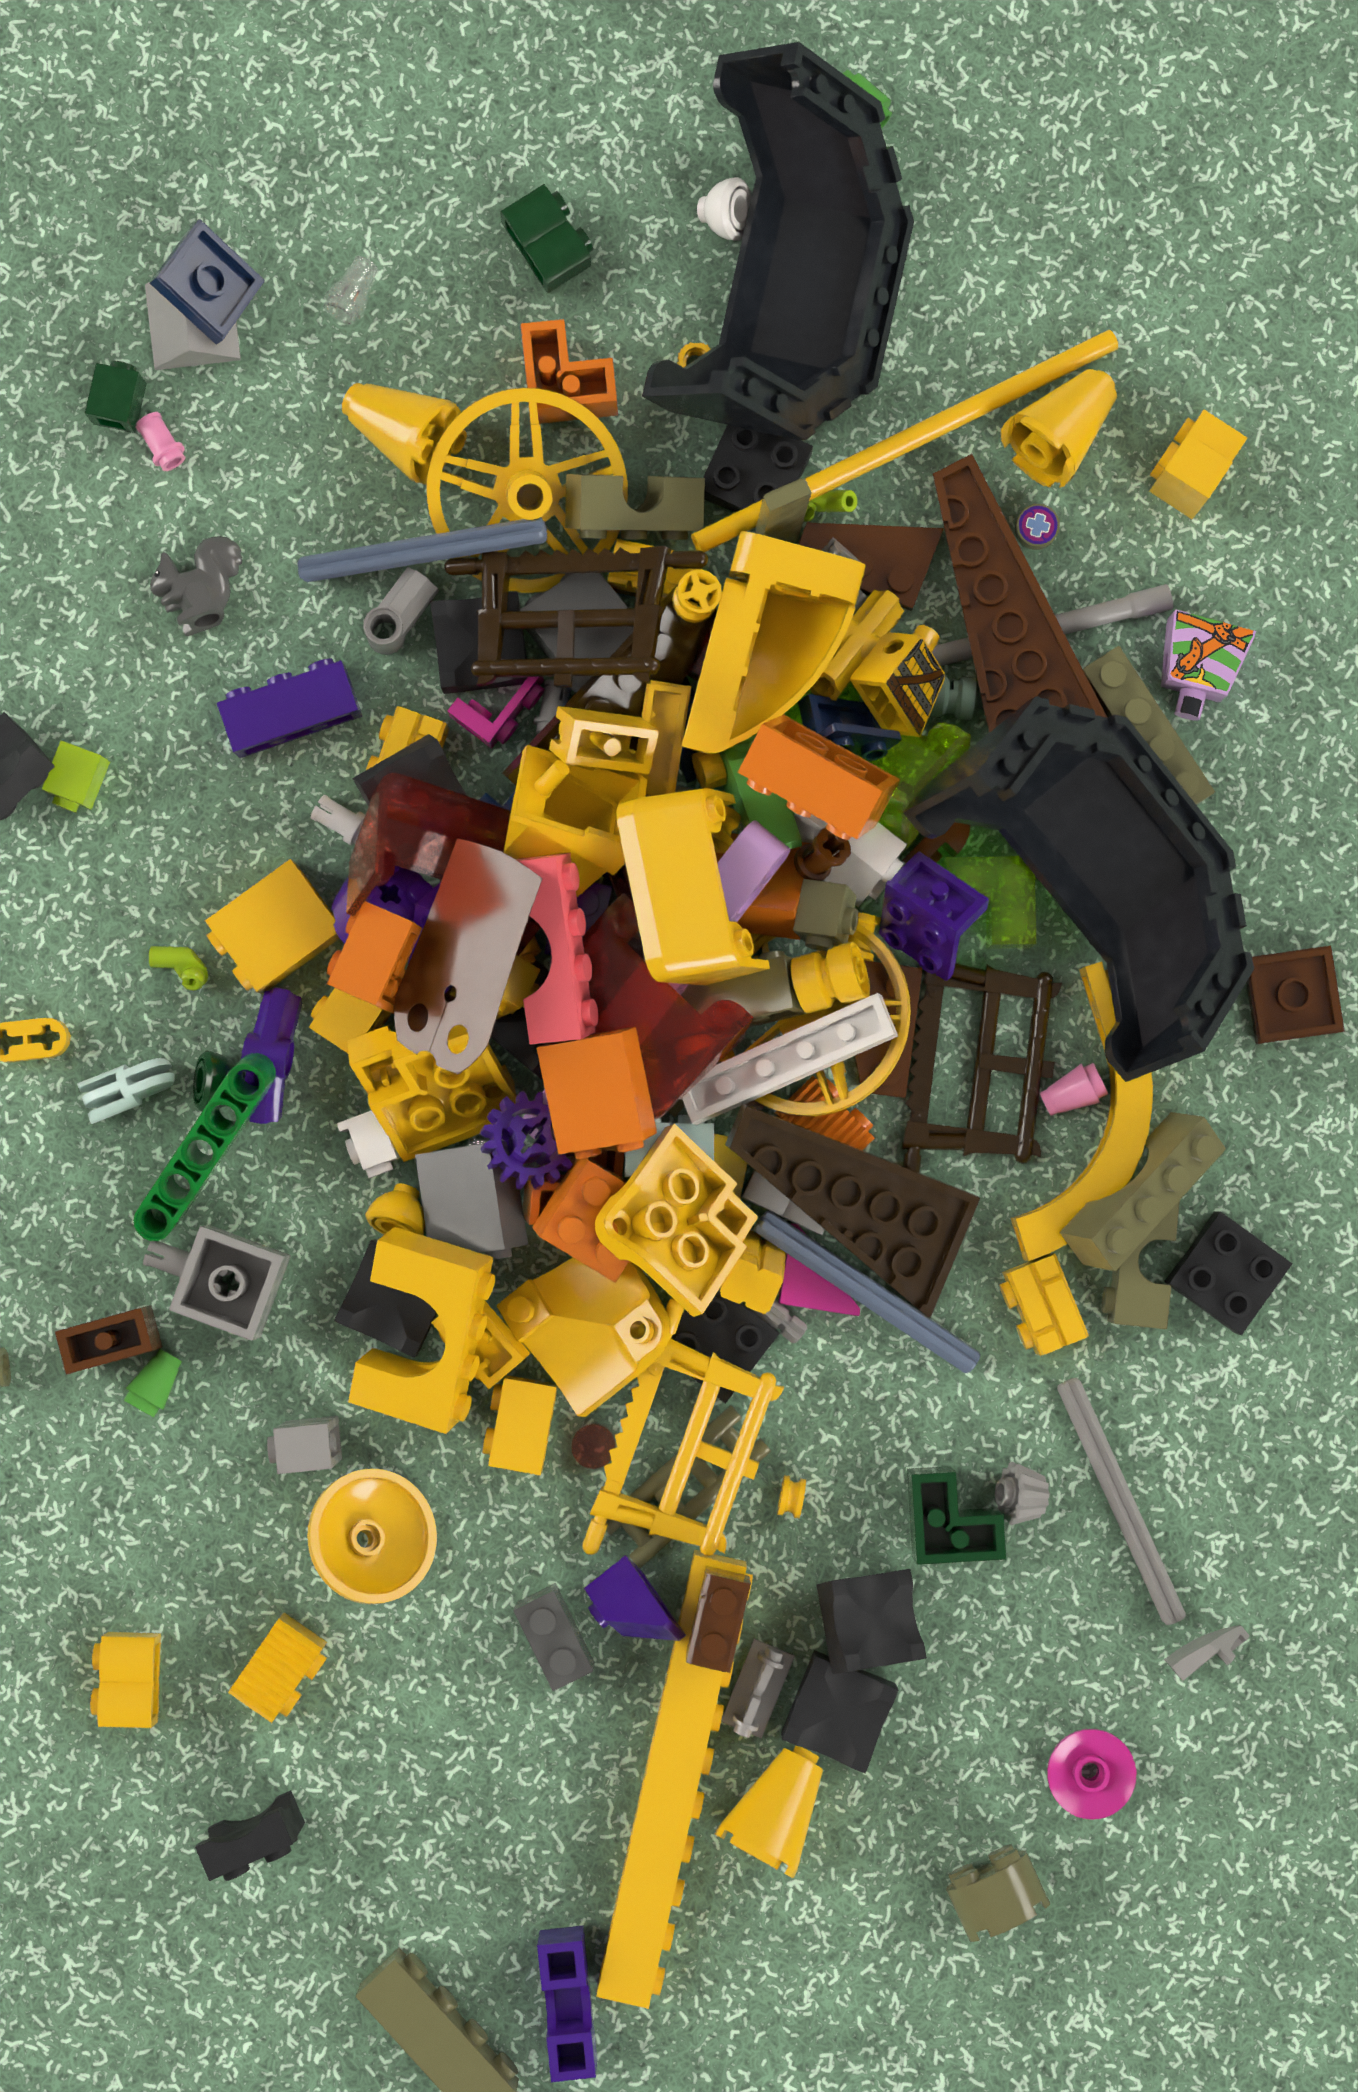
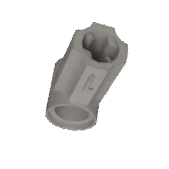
M407 567L379 606L367 613L363 629L370 647L375 652L382 655H390L397 652L403 646L405 636L439 592L438 588L427 577L417 570ZM381 623H391L396 627L394 634L387 639H379L373 635V632Z

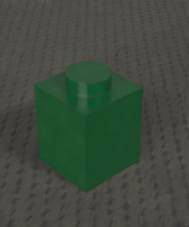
M111 361L110 365L96 363L85 414L93 425L136 433L135 426H137L136 423L139 420L147 383L141 374L136 371L137 368L122 361Z

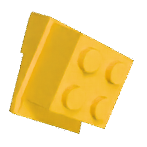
M527 745L522 751L503 853L514 859L570 853L571 861L576 864L579 871L580 883L578 890H576V896L578 897L606 872L614 875L625 864L616 816L619 803L646 797L648 779L633 772L566 764L553 752Z

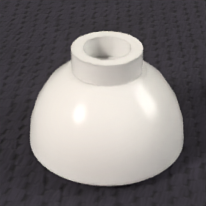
M738 177L723 180L716 184L707 196H702L698 201L697 214L699 220L702 223H707L713 232L727 240L739 241L743 238L752 193L745 181Z

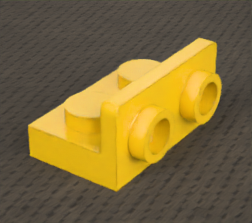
M485 1301L482 1314L487 1316V1325L482 1338L477 1341L475 1355L479 1356V1366L475 1378L482 1381L490 1389L531 1353L521 1342L516 1340L509 1327ZM438 1316L431 1323L438 1330L440 1338L446 1344L444 1326Z

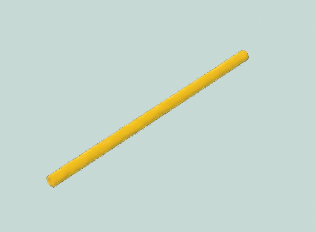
M1111 330L1100 333L805 478L812 492L810 500L1117 350L1118 341L1115 334ZM762 500L691 534L696 550L707 552L739 536L741 531H749L756 528Z

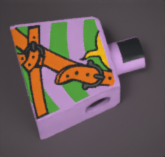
M1175 609L1168 617L1166 624L1161 687L1180 692L1174 712L1176 716L1188 720H1200L1205 699L1221 702L1228 695L1253 642L1256 631Z

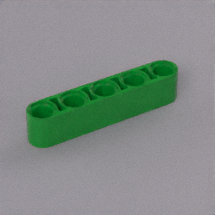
M260 1053L248 1054L228 1072L134 1215V1227L142 1238L149 1241L162 1240L183 1219L272 1086L276 1077V1069L273 1062L267 1056ZM242 1070L253 1071L259 1078L260 1086L248 1084L244 1080ZM219 1105L229 1106L235 1112L236 1120L232 1121L223 1117ZM197 1140L206 1141L211 1146L213 1155L202 1153L197 1146ZM174 1174L185 1177L188 1180L190 1189L180 1187L174 1180ZM151 1209H158L163 1212L167 1223L156 1220Z

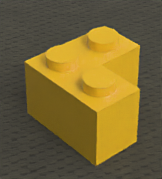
M1205 409L1196 421L1189 417L1186 419L1173 439L1180 445L1172 441L1150 473V476L1156 479L1149 492L1190 519L1195 517L1210 498L1232 465L1233 459L1247 440L1246 436Z

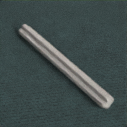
M1078 1378L1068 1379L1057 1386L1060 1397L1162 1622L1166 1625L1175 1624L1186 1617L1184 1608L1081 1381Z

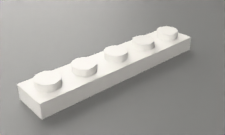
M876 993L676 1082L691 1123L698 1125L741 1106L742 1103L746 1104L896 1038L898 1034L882 995Z

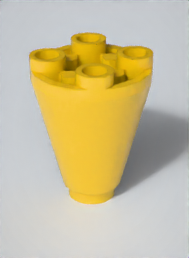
M361 383L353 384L346 392L342 401V412L348 416V420L410 480L427 486V474L433 451L447 426L461 413L459 407L450 400L368 383L364 385ZM465 430L458 435L447 455H456L462 450L467 438Z

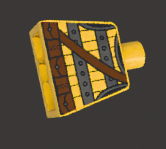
M918 625L913 634L892 632L884 634L850 677V681L881 729L899 731L900 735L920 737L945 680V673L932 653L940 637L934 629L926 625Z

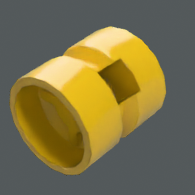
M853 941L827 950L826 957L815 951L793 957L790 967L794 990L800 1006L807 1014L832 1008L835 998L841 1003H852L870 996L867 968L859 947Z

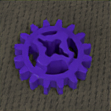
M524 1091L519 1092L516 1096L515 1104L508 1097L502 1099L499 1104L501 1111L491 1110L487 1119L492 1124L484 1125L480 1133L482 1136L490 1139L480 1148L481 1153H492L493 1155L492 1160L487 1165L488 1169H494L499 1166L503 1170L499 1180L505 1182L510 1176L515 1177L516 1189L520 1190L527 1180H531L535 1190H539L543 1186L544 1177L551 1184L556 1183L560 1178L558 1170L567 1172L572 1166V1162L567 1157L575 1155L574 1152L558 1155L556 1141L553 1140L550 1126L552 1128L553 1126L549 1107L543 1104L544 1098L541 1092H538L532 1101H528ZM519 1114H533L536 1117L523 1119ZM537 1128L538 1132L534 1136L533 1145L531 1148L528 1147L524 1153H521V1149L525 1145L523 1142L526 1136ZM502 1139L507 1142L509 1156L503 1148ZM536 1162L542 1167L528 1168L522 1165Z

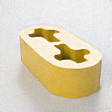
M38 1018L0 1023V1039L3 1036L2 1031L5 1030L10 1037H23V1044L10 1046L9 1054L7 1055L0 1048V1062L54 1058L62 1055L70 1045L71 1035L69 1029L63 1022L57 1019ZM49 1025L51 1031L57 1032L60 1035V1040L52 1043L51 1050H48L47 1044L32 1043L31 1036L45 1034L46 1026Z

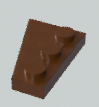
M807 522L798 545L821 551L834 537L861 563L866 565L860 590L863 593L870 595L874 589L877 591L889 590L899 598L902 608L912 611L944 528Z
M864 960L869 978L870 996L879 993L883 999H896L891 979L884 965L880 962ZM900 965L910 996L911 1015L908 1037L894 1069L886 1080L871 1094L906 1098L923 968ZM887 1007L889 1015H896V1007ZM891 1040L854 1056L860 1084L879 1066L887 1053Z

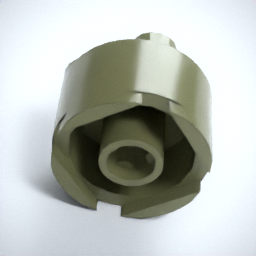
M1009 1844L988 1854L991 1863L976 1869L970 1863L948 1874L951 1884L947 1886L946 1891L970 1942L980 1941L976 1932L987 1929L990 1937H993L1032 1919L1037 1915L1033 1906L1038 1903L1045 1909L1050 1905L1047 1894L1026 1851H1018L1013 1848L1012 1844Z

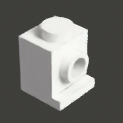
M372 1110L337 1123L340 1132L349 1131L351 1138L345 1140L349 1156L354 1165L361 1163L363 1170L367 1172L368 1178L393 1170L391 1161L401 1157Z

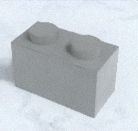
M338 1416L285 1421L273 1429L274 1436L268 1437L267 1440L270 1464L276 1463L277 1474L332 1469L342 1460Z

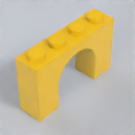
M394 1227L377 1240L370 1281L415 1295L426 1301L436 1311L444 1326L446 1336L445 1350L442 1358L438 1361L418 1362L372 1348L355 1362L349 1403L447 1434L459 1421L463 1422L466 1419L472 1401L471 1396L467 1395L469 1381L473 1380L479 1366V1356L475 1355L477 1341L482 1338L487 1325V1316L482 1314L484 1303L490 1297L495 1284V1275L490 1273L493 1257Z

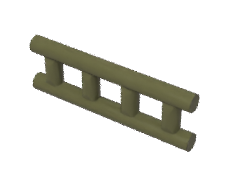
M730 1405L706 1427L701 1441L713 1445L718 1439H721L733 1453L739 1433L733 1426L742 1419V1416ZM761 1438L755 1442L749 1458L760 1462L771 1452V1449ZM677 1453L629 1496L647 1503L652 1498H655L660 1503ZM695 1457L690 1472L704 1488L687 1504L684 1505L680 1500L676 1511L677 1514L693 1520L715 1502L726 1472L725 1469L717 1476L707 1463L698 1457ZM609 1519L606 1522L608 1524L606 1531L610 1535L622 1527L638 1545L629 1557L639 1568L643 1567L673 1540L659 1535H648L649 1531L646 1528Z

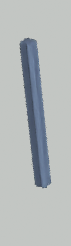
M541 517L534 520L521 519L303 556L297 562L298 574L305 582H312L540 544L547 540V527Z
M766 1211L760 1217L755 1227L756 1233L963 1373H969L975 1368L980 1358L979 1351L772 1211Z

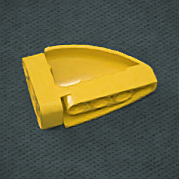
M741 531L729 573L730 578L726 577L681 747L706 754L723 752L758 733L763 723L785 714L817 682L847 633L855 611L866 565L859 561L757 533Z

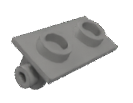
M754 1639L721 1722L734 1727L733 1731L743 1737L750 1738V1735H754L762 1739L795 1655Z

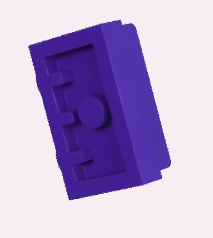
M918 852L895 874L891 881L886 882L879 934L889 946L901 950L912 957L925 971L936 974L943 980L948 981L954 973L960 936L987 910L989 898L921 852Z

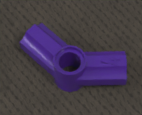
M274 988L264 992L253 1033L249 1032L244 1041L241 1059L251 1053H260L267 1056L273 1062L276 1069L275 1080L250 1117V1122L259 1124L279 1122L282 1117L285 1080L290 1074L295 1047L293 1037L303 1004L301 997L291 993L290 990ZM242 1070L246 1072L245 1081L248 1084L260 1086L259 1078L253 1071Z

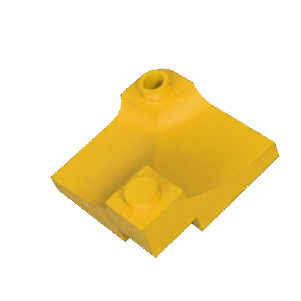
M388 1025L347 1040L349 1065L367 1092L370 1109L386 1135L389 1136L403 1162L414 1159L416 1154L433 1152L481 1133L484 1125L492 1124L487 1119L488 1114L492 1109L501 1111L499 1104L505 1097H508L515 1104L517 1095L514 1080L507 1067L500 1065L489 1043L484 1052L471 1066L456 1074L436 1066V1060L430 1052L421 1051L416 1055L397 1041L396 1032L391 1031ZM463 1025L454 1026L448 1035V1047L455 1054L465 1050L468 1044V1032Z
M674 1123L664 1128L627 1183L617 1193L610 1196L597 1215L595 1230L600 1242L619 1260H627L639 1266L690 1315L695 1317L704 1313L747 1246L742 1241L758 1219V1216L732 1192L737 1183ZM613 1222L618 1227V1233L613 1228Z
M572 1257L536 1279H528L496 1305L516 1340L522 1342L540 1362L579 1417L588 1416L654 1363L664 1352L670 1335V1320L664 1305L643 1270L630 1261L616 1283Z

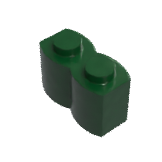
M543 184L501 210L500 216L501 223L525 258L545 291L549 293L591 267L590 252L594 248L585 231L581 227L575 230L567 220L566 216L570 215V211L560 193L556 191L551 194L549 189Z

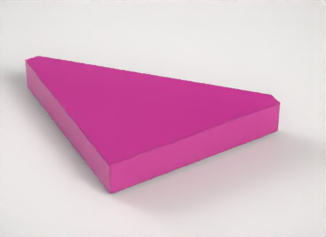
M790 1223L792 1226H794L795 1228L804 1233L799 1224ZM786 1253L784 1279L780 1287L779 1304L860 1316L861 1309L851 1296Z

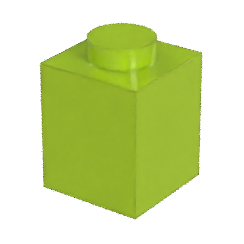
M60 741L52 761L55 767L48 773L42 790L54 796L52 804L74 813H77L79 806L92 810L110 761L99 754Z

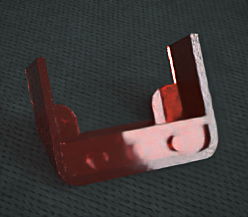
M390 773L385 775L373 792L350 857L346 914L355 916L374 887L383 886L388 883L394 874L395 865L442 880L457 838L504 852L511 811L402 774ZM530 916L516 954L517 956L520 955L541 928Z

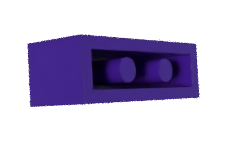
M332 658L319 660L308 666V672L292 676L290 672L282 673L269 678L267 686L251 690L250 687H241L228 692L225 695L226 700L217 702V706L233 753L239 758H243L363 717L343 662L341 660L334 662Z

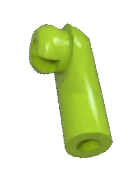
M831 490L809 501L803 521H811L815 516V511L852 512L857 506V496L852 490Z
M171 946L150 947L149 966L151 968H173L183 981V987L187 990H199L208 981L207 967L193 949Z

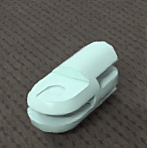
M156 1058L130 1068L127 1065H122L77 1083L80 1092H89L82 1097L85 1107L96 1108L88 1113L91 1124L142 1105V1099L171 1087L175 1081V1075L171 1072L164 1073L172 1067L170 1062L164 1058Z

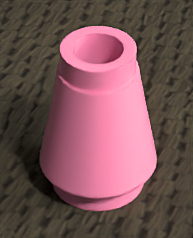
M1081 1063L1050 1085L1046 1090L1040 1092V1095L1050 1116H1053L1057 1113L1060 1114L1100 1103L1099 1098L1108 1095V1092L1094 1063L1085 1067Z

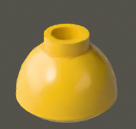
M398 1183L393 1191L384 1193L376 1198L365 1214L371 1227L384 1235L394 1227L424 1235L426 1227L423 1207L418 1200L420 1192L407 1184Z

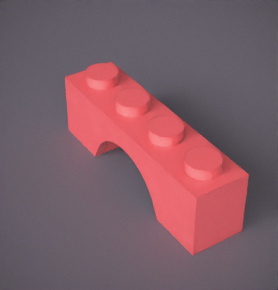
M570 853L516 859L543 878L529 916L544 930L550 943L552 955L551 967L546 980L536 992L523 999L529 1044L583 1039L595 1033V1026L598 1023V1007L596 1001L590 997L588 981L592 977V964L589 955L584 954L582 936L586 931V920L583 910L578 908L576 890H578L580 883L578 868L575 863H572Z

